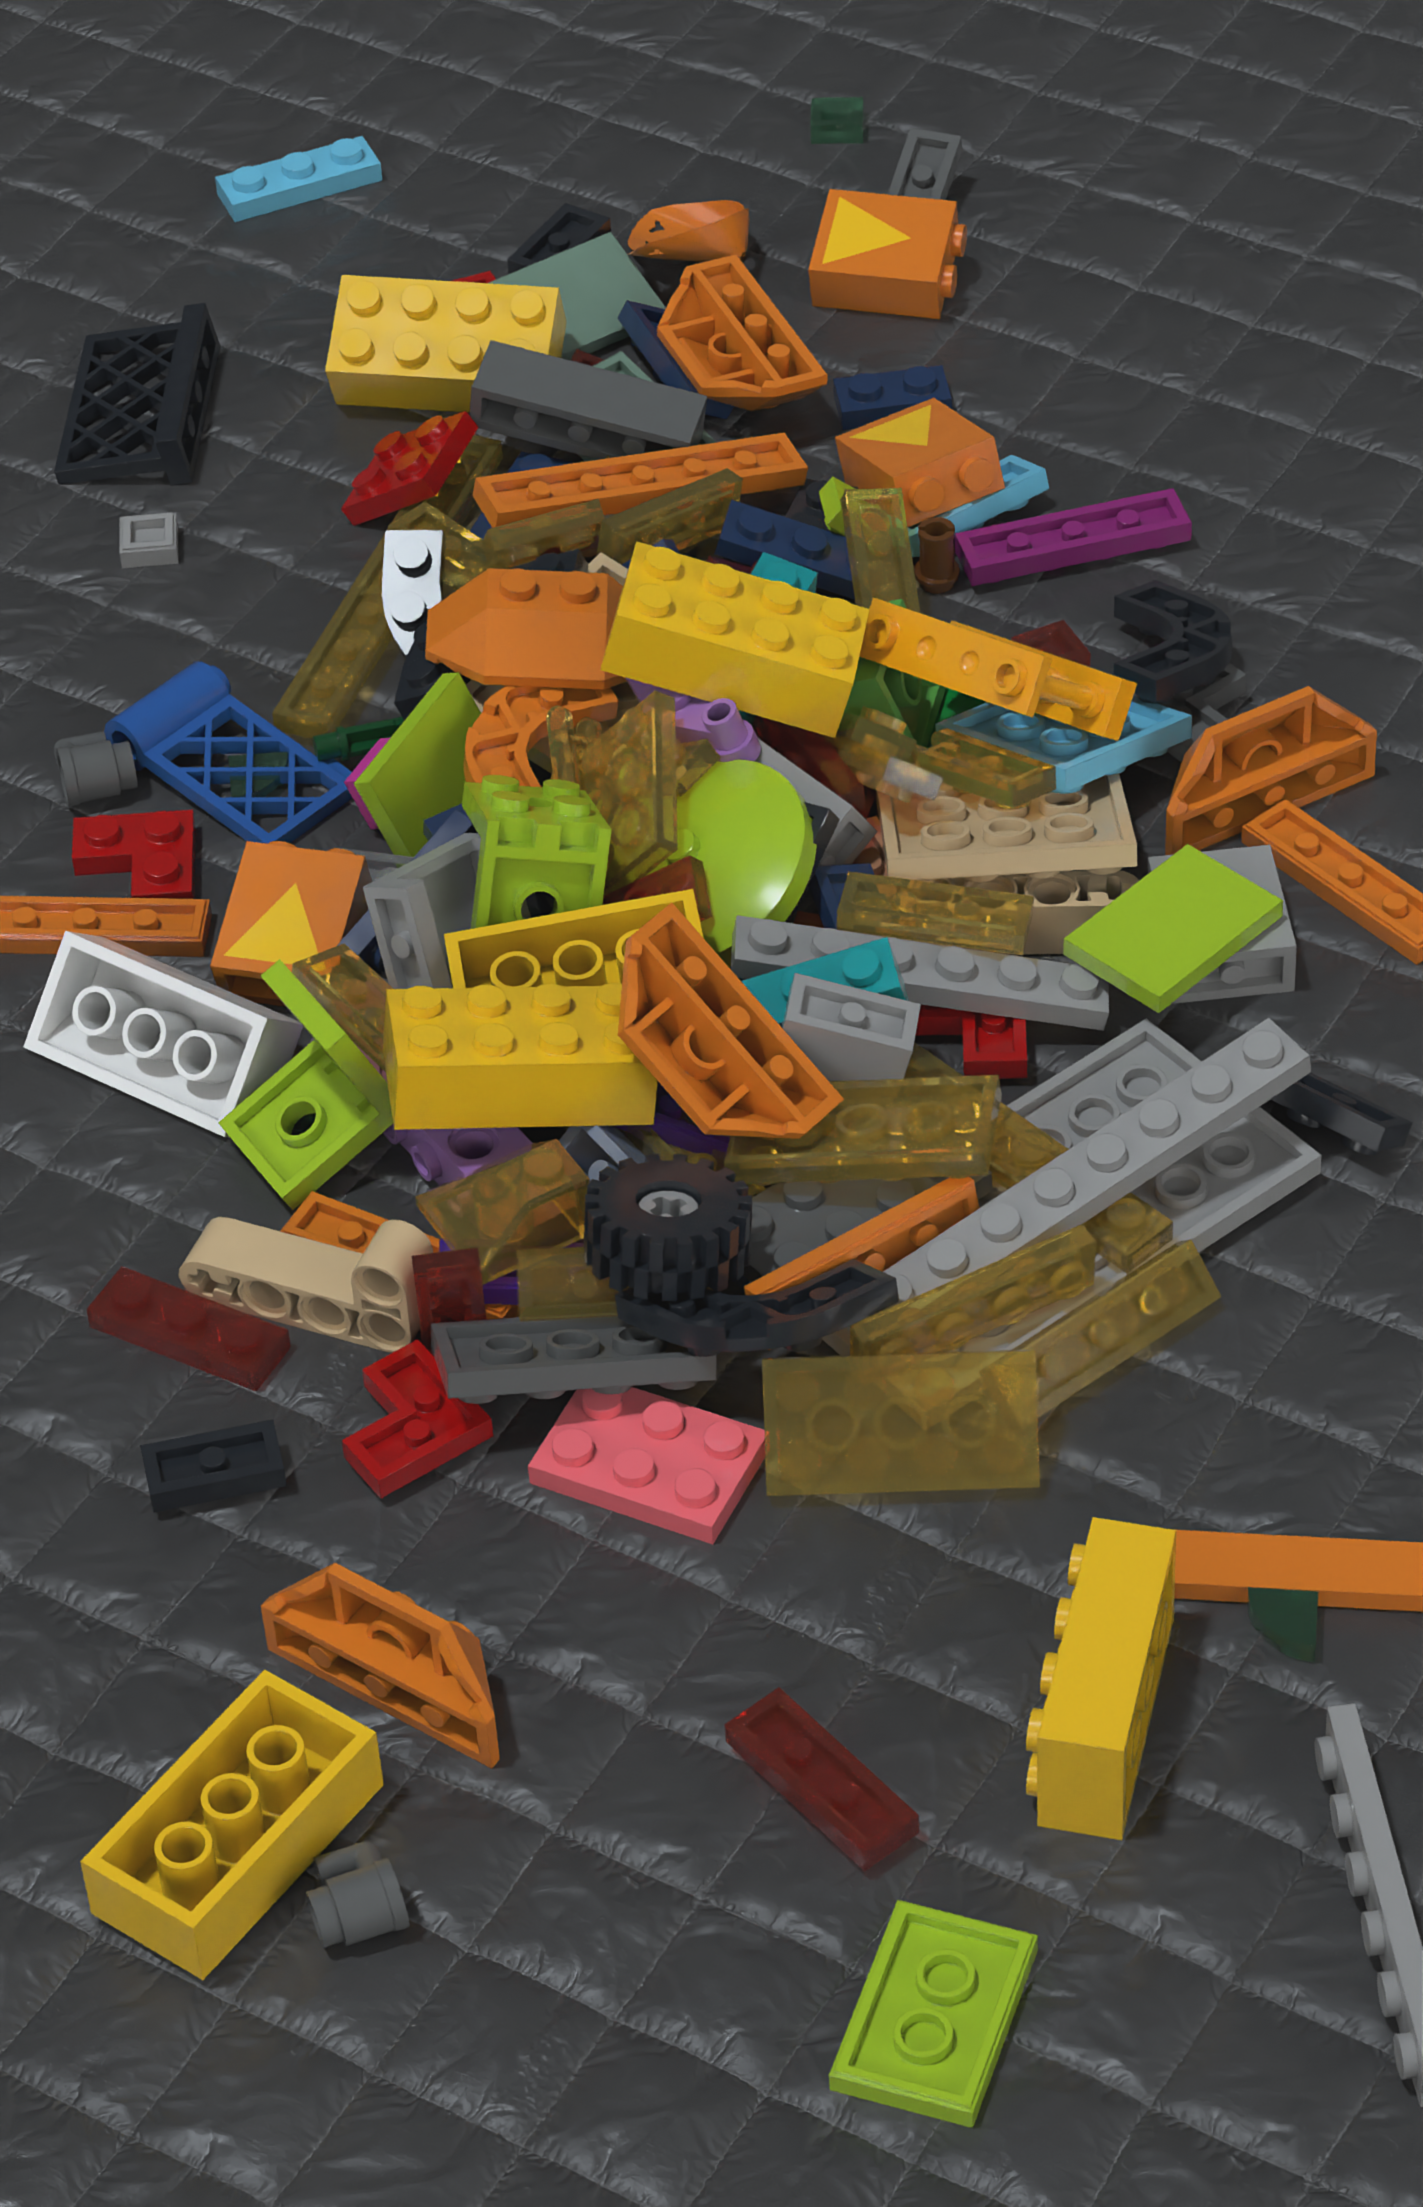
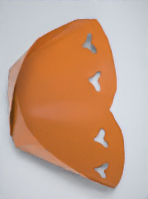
M731 200L673 204L651 209L633 228L628 239V246L633 251L627 253V255L706 262L736 254L742 261L748 245L750 228L749 209H745L743 204L738 201ZM659 221L664 230L650 233V229L656 227L655 222Z

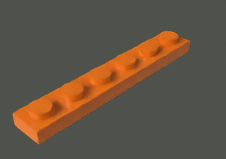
M785 433L476 477L472 496L496 532L801 486L805 484L808 466Z

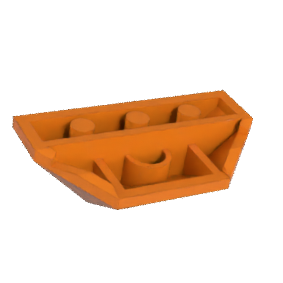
M736 254L685 267L680 278V285L672 295L657 326V336L699 394L706 395L707 399L755 411L763 408H773L779 404L802 399L827 385V373Z
M488 568L428 610L425 659L435 664L443 663L454 672H459V674L484 685L604 690L627 682L625 677L600 670L623 586L608 573Z
M1310 686L1206 728L1184 754L1166 809L1165 855H1173L1187 844L1197 850H1201L1242 832L1243 825L1283 799H1287L1300 808L1374 776L1377 730L1367 721Z
M672 902L626 940L618 1036L705 1135L800 1139L844 1100L840 1093Z
M333 1563L269 1596L261 1605L269 1651L491 1769L500 1760L495 1714L480 1639L463 1624L456 1621H447L418 1606L407 1595L397 1591L391 1592L337 1563Z

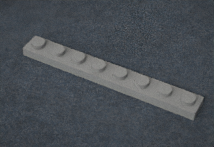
M1267 1018L885 1270L884 1273L895 1277L897 1280L899 1302L875 1313L873 1318L864 1324L889 1351H892L1311 1072L1310 1055L1270 1018Z

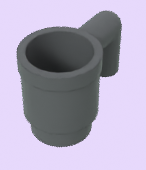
M104 731L60 739L54 745L53 751L68 807L80 805L83 802L120 796L122 790L137 788L136 770L129 741L111 744L110 740H106Z
M363 1841L313 1858L320 1883L325 1886L307 1891L306 1899L315 1930L323 1948L343 1942L345 1946H349L391 1931L397 1932L409 1928L406 1906L393 1867L388 1858L383 1859L378 1847L374 1843Z

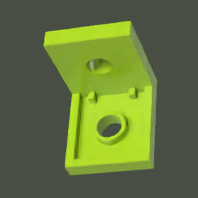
M502 775L483 776L482 783L464 782L462 807L481 837L471 929L526 919L521 914V907L524 900L535 892H547L554 897V906L550 914L603 904L612 829L586 791L580 790L579 784L567 780L549 779L543 781V787L519 786V780Z
M279 959L261 977L314 1040L220 1120L218 1124L286 1204L294 1210L312 1191L315 1192L393 1124V1117L386 1080L343 1029ZM308 1114H316L314 1123L307 1131L299 1135H292V1129L300 1118Z

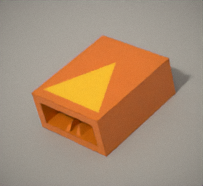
M829 189L808 268L812 306L940 319L945 297L953 298L956 290L957 266L953 265L955 257H963L966 248L967 226L958 223L957 201Z
M935 398L835 437L845 483L849 486L858 487V491L877 501L879 511L904 529L1005 488L994 436Z
M246 841L210 964L216 985L255 1003L285 1006L261 977L266 970L280 959L320 1005L346 993L351 974L337 945L368 911L363 887L371 883L372 878L366 857L340 848L322 851L298 848L284 841H272L268 844Z

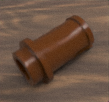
M941 517L928 518L919 524L920 560L914 567L915 579L919 582L922 589L934 594L945 593L952 589L960 576L959 564L954 559L953 538L955 526L950 520Z

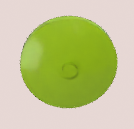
M736 759L729 762H710L674 776L645 796L625 816L611 835L602 905L693 889L703 937L727 966L731 967L732 934L736 916L785 922L805 891L814 866L817 846L813 843L811 825L813 819L809 816L804 804L806 801L781 773L767 765L749 760Z

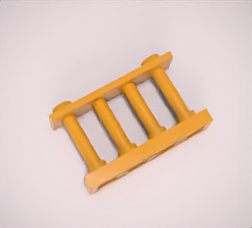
M873 597L859 657L1029 717H1034V714L1037 713L1087 732L1119 741L1137 686L1136 682L952 620L948 623Z

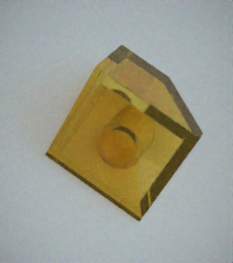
M552 1139L520 1148L416 1196L415 1200L416 1206L476 1283L482 1286L583 1239L585 1194H587V1186L590 1180L557 1139Z

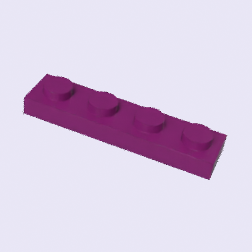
M1174 488L955 533V552L971 585L976 586L1190 541L1192 522Z

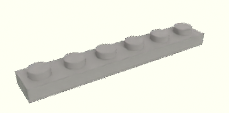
M737 915L732 934L731 970L738 978L749 979L884 937ZM888 937L904 980L908 999L911 1002L1104 1031L1109 1015V984L1079 964Z
M1356 1704L1327 1707L1325 1737L1315 1738L1317 1769L1322 1781L1332 1780L1336 1794L1330 1795V1813L1335 1836L1337 1838L1347 1837L1351 1852L1345 1855V1866L1350 1893L1353 1897L1363 1896L1367 1908L1366 1912L1361 1913L1364 1946L1367 1955H1379L1383 1972H1378L1377 1988L1381 2010L1384 2017L1396 2016L1400 2033L1394 2034L1393 2039L1397 2070L1401 2079L1412 2078L1419 2106L1423 2107V1947Z

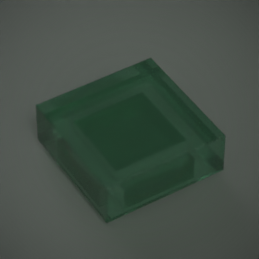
M811 98V144L863 143V98Z

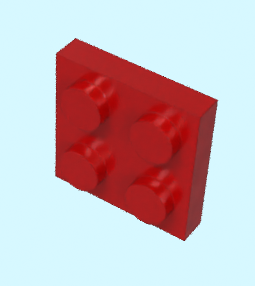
M463 411L444 419L441 415L434 416L425 421L418 429L402 434L400 431L388 434L374 447L373 452L375 456L369 466L353 480L352 487L354 489L342 506V512L352 525L355 526L436 496L479 427L467 411Z

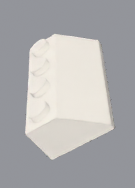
M65 931L24 1048L216 1134L229 1137L218 1122L292 1059L303 1026L292 1018L105 937Z

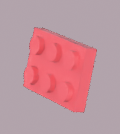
M634 1387L620 1394H602L592 1389H578L574 1392L528 1465L529 1483L713 1545L770 1450V1435L767 1430Z

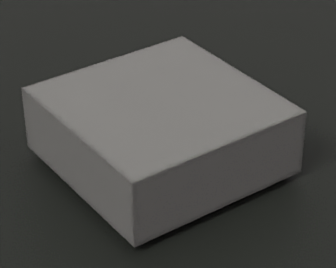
M176 513L120 517V559L122 568L179 564Z

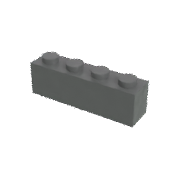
M491 340L471 387L470 417L479 429L600 460L699 445L703 435L707 396Z

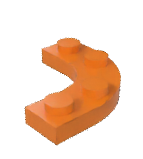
M505 686L484 702L483 712L476 719L472 728H468L463 761L466 782L482 783L483 776L502 775L519 780V786L541 787L530 768L527 757L528 751L541 738L561 730L616 718L618 699L611 687L604 690Z

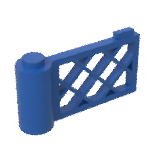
M195 661L105 724L106 740H110L111 744L129 741L136 771H141L146 767L245 841L266 844L272 841L291 843L353 798L344 783L352 771L335 759L318 761L317 756L230 695L231 685L226 675L214 665L209 666L202 661ZM232 719L247 730V737H213V731ZM180 754H205L204 767H178L171 761ZM212 754H247L246 767H212ZM254 754H280L289 760V767H254ZM211 784H246V797H219L211 791ZM253 784H288V797H253ZM295 784H322L329 791L320 797H295ZM252 814H288V820L268 833L252 821Z

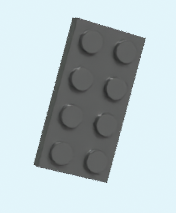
M906 1103L893 1111L892 1114H888L752 1198L750 1261L748 1267L744 1266L743 1276L750 1282H753L959 1172L974 1179L977 1197L980 1199L992 1191V1172L912 1105Z
M617 1311L431 1323V1348L448 1399L458 1398L466 1403H488L495 1400L498 1395L525 1393L527 1396L537 1399H551L563 1395L565 1390L592 1389L602 1394H620L630 1390L631 1386L659 1384L663 1388L681 1390L694 1387L698 1381L716 1380V1355L708 1357L693 1356L687 1351V1347L652 1336L619 1319Z

